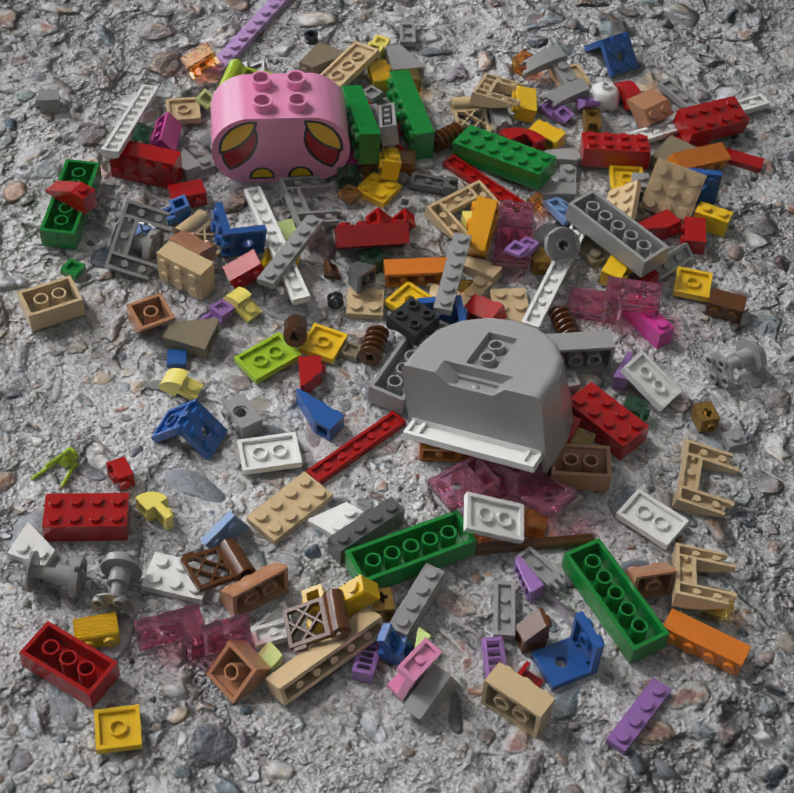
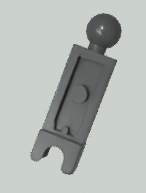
M400 172L397 182L401 185L409 183V188L439 193L446 197L458 189L459 179L452 176L444 178L413 172L411 177L406 172Z

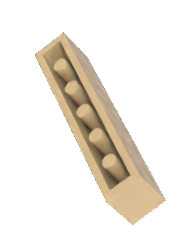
M365 607L349 619L352 632L347 638L338 640L335 637H331L314 643L307 650H304L264 678L271 696L286 706L377 640V635L384 623L382 616Z

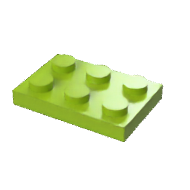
M278 332L236 355L234 363L257 385L297 362L298 357L302 356V353L295 347L287 345L283 335Z

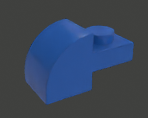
M185 194L169 200L170 206L161 209L170 212L171 216H167L168 226L175 222L180 224L191 215V207Z
M383 623L377 635V642L380 645L377 654L386 662L398 666L414 650V647L407 637L397 634L391 623Z

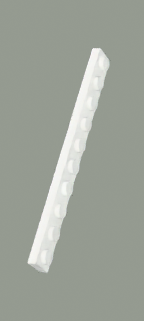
M142 84L101 148V156H106L109 159L119 158L158 94L157 86Z
M762 93L738 100L746 114L769 108L770 102ZM674 119L626 134L648 136L649 143L665 139L667 136L679 134L673 124Z
M261 186L244 189V196L257 225H266L265 243L273 259L286 241ZM294 262L283 276L282 282L292 304L296 305L309 302L311 299Z
M571 223L569 228L578 235L581 246L586 234ZM552 260L521 323L540 329L573 260L567 263H558Z

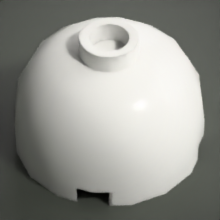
M597 82L591 87L588 98L591 97L601 102V105L596 107L600 108V112L609 109V112L614 111L619 105V90L610 82Z

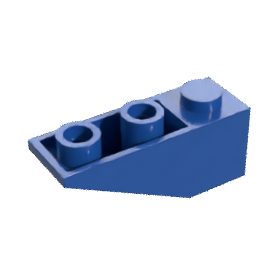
M298 388L296 389V403L312 430L330 442L344 428V415L340 411L329 407L323 401L312 397L309 393Z

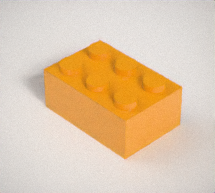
M477 196L476 201H473L471 205L472 217L468 218L466 228H468L467 235H472L467 256L487 260L500 209L498 200Z

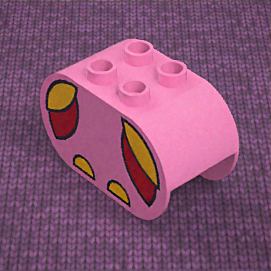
M291 70L287 73L278 74L256 71L252 74H242L226 80L216 89L211 100L212 158L216 167L226 177L239 182H279V178L319 175L321 180L335 175L344 167L350 153L346 102L341 88L326 76L317 73H304L300 70Z

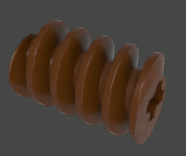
M453 122L436 130L433 151L439 153V151L452 146V142L464 131L463 127L459 123Z
M554 306L549 309L548 316L556 333L581 332L569 306Z
M299 314L290 315L284 322L283 338L287 345L297 348L305 344L307 340V321Z
M371 325L367 328L358 353L362 363L369 366L379 364L390 335L387 328L381 325Z

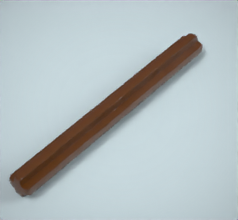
M592 533L529 538L524 539L521 544L508 541L476 543L475 555L520 552L528 546H531L534 550L577 547L593 541L594 536Z

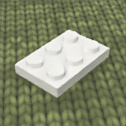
M643 350L620 370L625 378L659 412L682 391Z
M296 432L237 440L243 475L302 467Z
M639 488L615 515V518L664 550L672 544L689 522L688 519Z
M467 491L464 495L463 532L521 544L524 541V504Z
M158 552L154 553L141 584V590L197 604H203L208 591L206 590L201 593L197 591L182 567L180 557ZM194 561L188 563L190 567H194L197 569H199L201 563H197ZM204 565L202 570L213 573L215 568ZM200 575L198 578L201 584L208 583L211 580Z

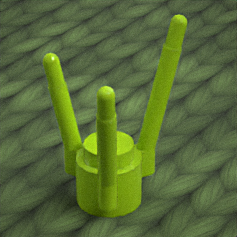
M68 447L60 455L45 464V467L32 476L31 480H35L59 463L64 468L70 467L61 483V487H64L74 469L79 465L76 462L79 459V454L75 449Z

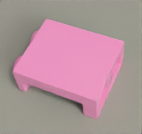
M425 637L397 666L396 671L398 673L387 684V688L403 701L420 683L432 664H435L442 651Z

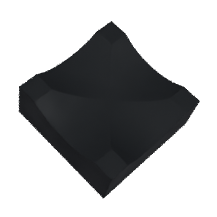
M411 297L387 316L386 327L399 332L415 346L429 331L439 326L440 315Z

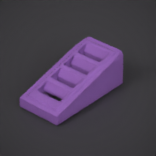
M591 97L576 99L577 111H583V108H596L601 105L599 100Z
M632 351L627 352L614 374L612 389L620 391L627 389L628 379L625 378L620 370L632 360Z
M518 555L515 557L514 571L527 600L531 603L542 596L544 584Z
M502 636L483 637L481 639L480 647L485 679L496 666L489 664L501 662L506 666ZM499 654V656L488 657V655Z
M372 643L367 647L376 650L375 652L362 650L356 655L351 679L373 684L379 660L377 653L380 645L377 643ZM362 654L371 655L374 658L362 656ZM361 660H363V661H368V662H372V664H368V663H364V662H360V661H361ZM359 666H360V667H365V668H370V670L361 669V668H359Z

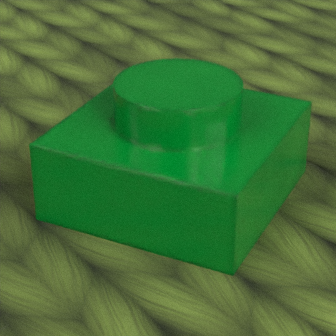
M70 258L62 266L60 273L63 276L71 275L72 279L76 281L86 270V265Z

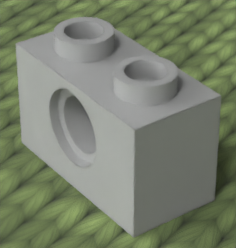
M244 393L223 402L222 416L226 422L228 421L231 424L235 435L238 434L241 439H245L263 432L262 418Z

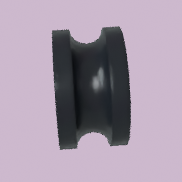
M315 30L305 31L304 42L309 45L316 44L318 42V33Z
M333 291L328 294L327 301L331 309H339L344 305L342 293Z

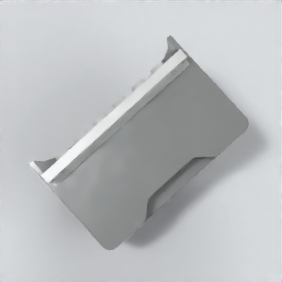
M496 318L459 321L435 331L419 345L402 367L409 425L403 431V436L406 439L532 473L535 472L541 461L543 472L547 473L568 440L573 425V414L564 361L557 344L537 328L515 320Z

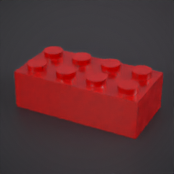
M731 96L678 109L673 124L685 142L696 145L744 133L750 119L736 97Z
M581 132L579 147L581 166L609 168V165L636 166L648 170L651 155L648 136L643 134Z
M129 140L119 158L110 159L112 177L168 189V185L180 183L183 179L180 151Z
M393 219L391 223H386V220H375L373 224H368V221H358L356 225H351L350 222H340L334 228L336 249L402 246L410 243L409 224L404 222V219Z
M590 382L570 397L573 416L582 419L580 430L599 445L610 446V453L621 461L646 441L649 425L593 382Z
M129 493L46 494L42 522L44 539L47 542L129 541L131 514Z
M49 621L41 627L19 652L24 668L92 709L120 677L117 661Z

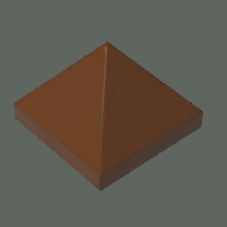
M325 259L324 277L337 280L342 279L338 267L328 259Z

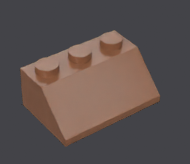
M566 443L548 471L549 488L564 489L571 485L574 490L608 492L612 478L610 446Z
M273 562L269 565H264L251 575L244 576L240 581L224 587L220 591L221 603L233 620L239 619L288 592V567L286 564Z

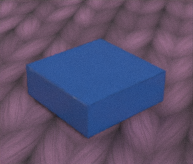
M168 349L167 368H186L187 349Z

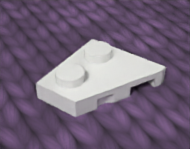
M345 502L310 518L308 525L330 537L362 516L363 511Z
M26 523L8 551V558L23 563L25 559H29L31 551L37 550L40 556V566L49 567L56 555L54 548L30 523Z
M285 601L279 603V607L272 613L268 612L261 621L256 622L250 627V635L256 650L262 649L268 642L277 645L288 641L282 610L288 608Z

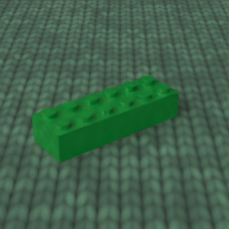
M409 69L391 71L389 79H387L389 91L386 92V96L390 103H395L397 121L400 122L399 130L404 132L403 140L404 143H407L408 153L412 155L413 160L433 158L435 131Z
M342 85V92L346 102L350 149H353V157L356 158L358 165L378 164L381 133L361 85Z
M469 125L452 142L453 154L469 165L537 191L556 173V156L476 126Z
M66 159L58 181L83 182L94 188L97 194L102 179L100 162ZM51 197L39 229L42 246L77 249L90 212L85 215L62 201Z
M455 510L345 550V566L352 579H355L360 574L378 583V587L387 588L418 576L425 563L440 568L475 555L476 539L472 533L463 532L464 519L460 512Z
M600 538L564 553L561 568L629 664L666 646L670 633Z

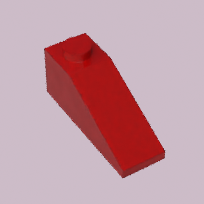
M56 181L45 190L47 194L85 215L97 206L95 189L83 182Z
M666 209L639 222V224L660 240H666L678 234L681 220L669 209Z

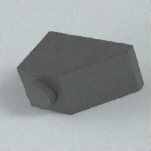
M356 261L349 266L347 270L348 284L356 293H361L375 283L376 265Z

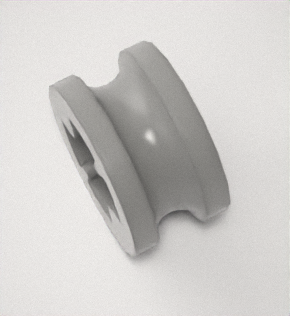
M408 197L400 198L397 201L398 211L406 208L411 212L413 210V201Z

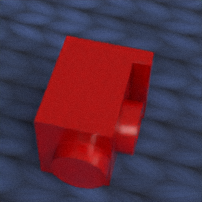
M125 456L106 463L108 477L111 478L113 485L117 484L120 491L135 486L134 473Z

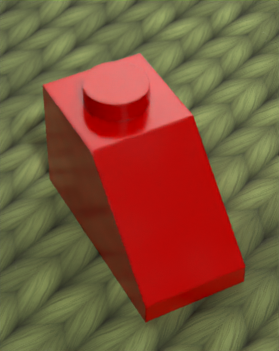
M321 355L298 357L300 390L310 393L322 383V374H326V366L321 361Z

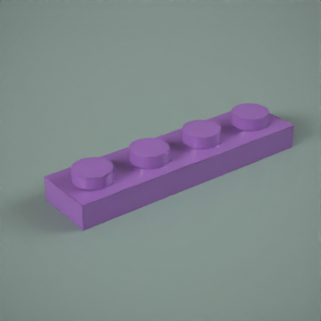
M653 677L606 738L605 743L622 755H625L671 694L672 689Z

